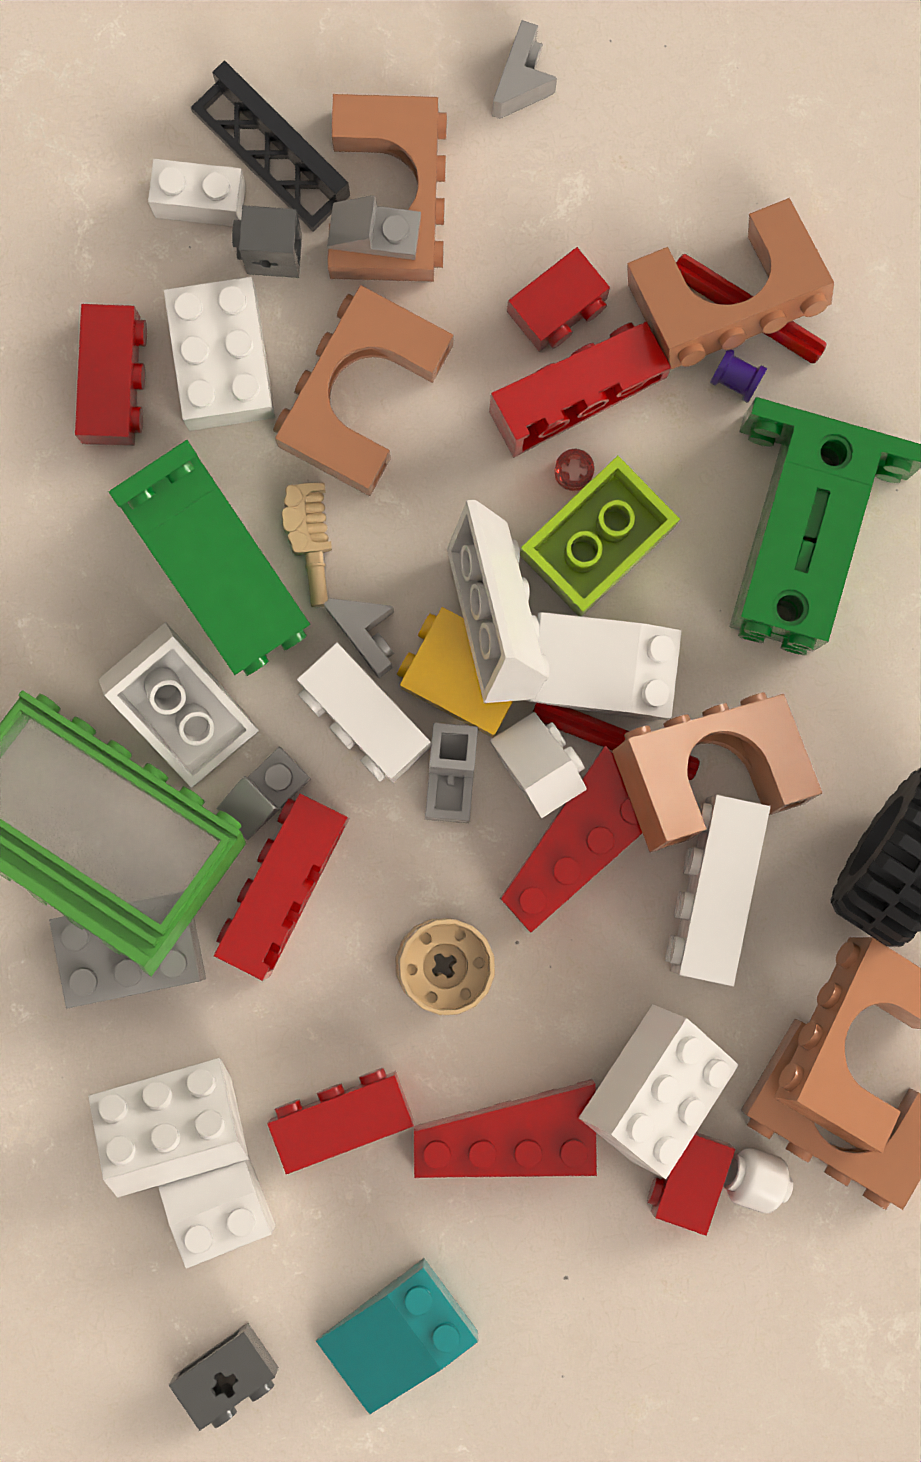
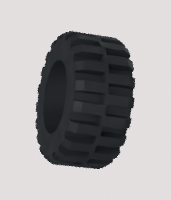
M921 768L913 771L908 779L898 786L895 793L888 798L883 808L871 821L870 826L863 833L856 848L846 861V865L837 879L838 882L833 888V896L830 899L836 914L889 947L904 946L905 943L910 942L915 937L917 932L921 931Z

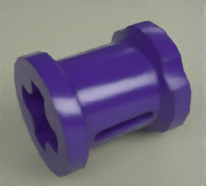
M727 350L710 383L715 386L720 383L742 395L743 401L749 403L767 368L762 365L757 368L734 356V350Z

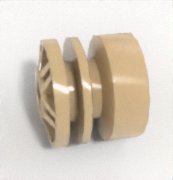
M429 919L414 926L402 939L395 956L396 977L403 992L422 1009L438 1015H458L476 1007L488 994L495 976L494 954L487 939L473 926L456 919ZM437 954L445 958L452 956L453 961L449 964L451 973L448 976L441 972L433 974L432 969L437 965L434 957Z

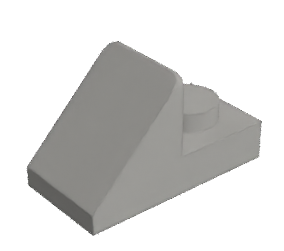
M521 20L493 100V117L501 119L555 93L557 78L535 70L543 46L542 43L537 42L538 25Z
M365 196L335 202L332 208L327 248L415 260L421 212L377 206L376 196Z
M332 598L324 603L326 610L378 678L393 668L388 658L394 653L379 633L373 637L368 633L394 613L393 606Z
M279 746L248 777L244 776L216 809L224 811L242 825L239 830L242 832L243 837L249 840L285 805L288 798H292L311 778Z

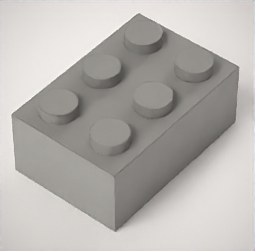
M184 892L128 904L161 925ZM65 916L49 919L66 1009L195 983L206 979L194 918L152 977L143 972L137 963L122 953L120 955L115 953L101 939L86 929L81 930Z

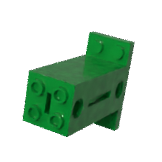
M755 397L743 417L739 432L749 435L748 440L752 443L772 447L774 443H778L781 446L729 627L739 630L738 636L745 640L764 643L765 638L782 642L781 649L798 655H807V651H815L829 642L874 478L876 477L891 483H900L901 479L908 480L921 468V444ZM821 455L829 458L833 466L826 464L822 460ZM777 605L787 608L791 615V621H785L778 615Z
M185 440L108 491L117 506L127 516L234 675L242 670L246 676L254 673L269 662L266 654L281 645L284 651L288 650L307 636L303 629L311 624L188 440Z

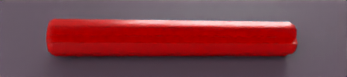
M682 254L676 262L686 284L716 304H737L753 297L687 254ZM794 321L787 322L783 328L774 333H764L810 363H816L827 346L824 340Z
M536 703L533 712L537 714L545 725L553 722L558 730L601 747L606 745L611 751L625 741L624 734L629 732L572 708ZM691 755L689 756L687 767L689 780L694 779L700 765V760Z

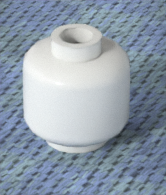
M745 1148L737 1155H733L723 1187L727 1189L728 1196L734 1204L761 1213H771L781 1203L788 1201L793 1190V1180L789 1177L787 1163L781 1157L755 1148Z

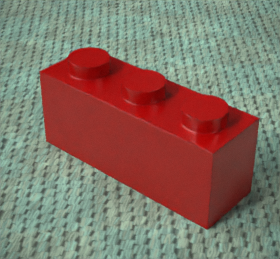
M81 304L75 436L82 444L135 446V433H142L143 409L136 405L137 390H144L145 366L144 363H138L139 346L145 347L147 342L146 320H140V315L135 306Z
M380 1068L359 1077L361 1084L344 1090L342 1083L317 1092L319 1100L302 1106L299 1099L275 1108L277 1116L271 1118L267 1124L285 1174H290L414 1127L415 1121L396 1071L386 1075L384 1068Z

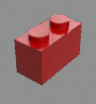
M576 247L508 300L507 313L539 352L548 345L554 349L572 335L573 331L570 328L584 318L586 322H589L607 307L604 301L608 298L610 286L580 249Z
M696 1132L667 1179L654 1178L647 1198V1203L653 1205L651 1209L653 1216L656 1219L707 1236L735 1148L730 1143Z

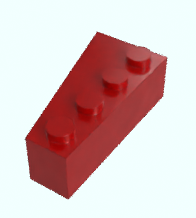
M632 322L627 323L614 330L609 335V339L596 345L594 343L584 345L573 352L570 357L557 363L548 364L535 373L491 393L489 413L513 458L668 377L671 366L647 322L635 327Z
M606 745L600 750L582 777L587 790L563 805L500 897V900L530 933L642 834L614 755Z
M299 793L296 801L288 798L277 822L283 825L275 840L268 838L257 859V862L262 865L254 880L248 878L237 898V902L241 904L234 918H228L216 940L220 944L213 955L214 957L261 981L271 976L350 818Z
M589 1079L567 1087L552 1089L529 1097L498 1103L476 1111H468L415 1125L414 1178L597 1176L596 1132L579 1119V1116L596 1092L595 1082Z

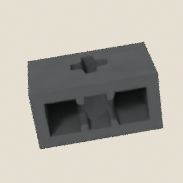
M242 205L241 220H234L232 245L237 247V260H243L247 274L299 278L302 232L297 210Z
M247 1323L176 1373L169 1383V1387L199 1431L212 1423L214 1428H218L237 1413L234 1406L248 1396L254 1402L274 1387L272 1379L275 1378L279 1367L249 1323ZM221 1373L225 1377L232 1374L235 1375L236 1379L232 1387L229 1383H225L222 1386L218 1384L217 1381Z

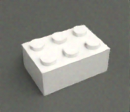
M252 277L164 290L182 418L188 430L193 431L275 418L257 292Z
M338 643L334 644L297 679L304 688L298 694L318 717L326 712L335 721L329 727L331 731L349 750L356 744L366 754L360 761L379 782L387 776L394 783L431 748V741Z
M652 1004L579 1116V1119L630 1161L667 1179L739 1064L687 1018Z
M220 1058L88 1096L103 1180L117 1198L249 1160L232 1079Z

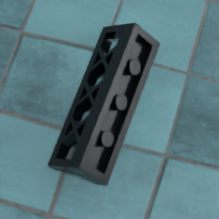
M224 60L212 72L215 84L191 106L192 112L290 209H296L298 217L314 232L332 214L333 203L345 201L350 197L348 182ZM223 94L234 105V120H215L206 110ZM240 112L249 120H240ZM225 129H234V138ZM240 129H259L265 135V150H245L240 145ZM270 141L279 150H270ZM256 159H265V166L263 167ZM270 159H289L295 165V180H276L270 174ZM301 172H302L310 181H302V180H301ZM286 189H295V198ZM301 189H319L329 201L312 216L301 205Z

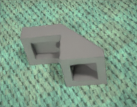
M433 723L425 820L469 824L478 727Z

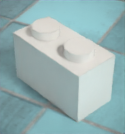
M153 159L148 203L155 218L233 226L234 220H241L246 183L241 168Z
M535 712L490 740L506 770L541 818L587 790L579 775V772L585 769L580 758L571 746L563 750L562 747L566 745V742L553 722L545 726Z

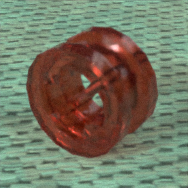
M577 448L569 449L563 452L557 459L554 469L555 479L565 490L580 491L592 480L595 470L594 462L591 456L584 450ZM570 460H579V467L586 469L587 474L585 476L580 474L579 481L569 480L570 475L568 472L562 471V465L569 466Z

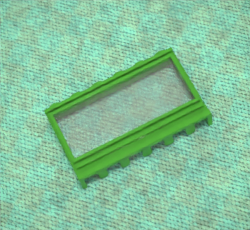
M22 690L18 695L20 698L0 722V875L6 880H13L25 888L42 904L46 906L49 904L81 930L86 929L101 939L115 953L119 955L122 953L137 963L143 972L152 977L246 845L242 832L239 830L242 825L224 811L219 810L215 815L204 808L203 804L205 801L192 790L183 786L178 791L166 782L169 778L155 766L146 763L142 768L131 761L132 754L116 741L110 740L108 744H105L94 737L96 730L82 719L75 716L70 721L60 715L59 711L61 708L45 695L39 693L34 698Z

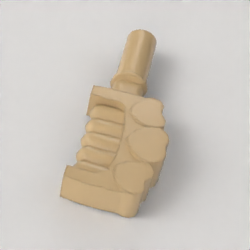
M325 483L288 485L285 489L286 497L284 498V506L286 508L282 510L281 514L283 529L288 534V541L292 546V552L295 555H305L306 557L305 568L308 575L311 607H324V603L328 601L324 568L326 564L324 563L323 553L332 551L331 541H328L329 537L325 533L328 527L323 523L326 521V515L322 513L325 510V505L322 503L324 500L323 493H326Z

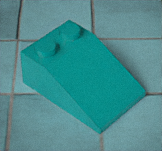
M423 1258L320 1336L316 1342L370 1415L441 1371L478 1342V1330L425 1258Z

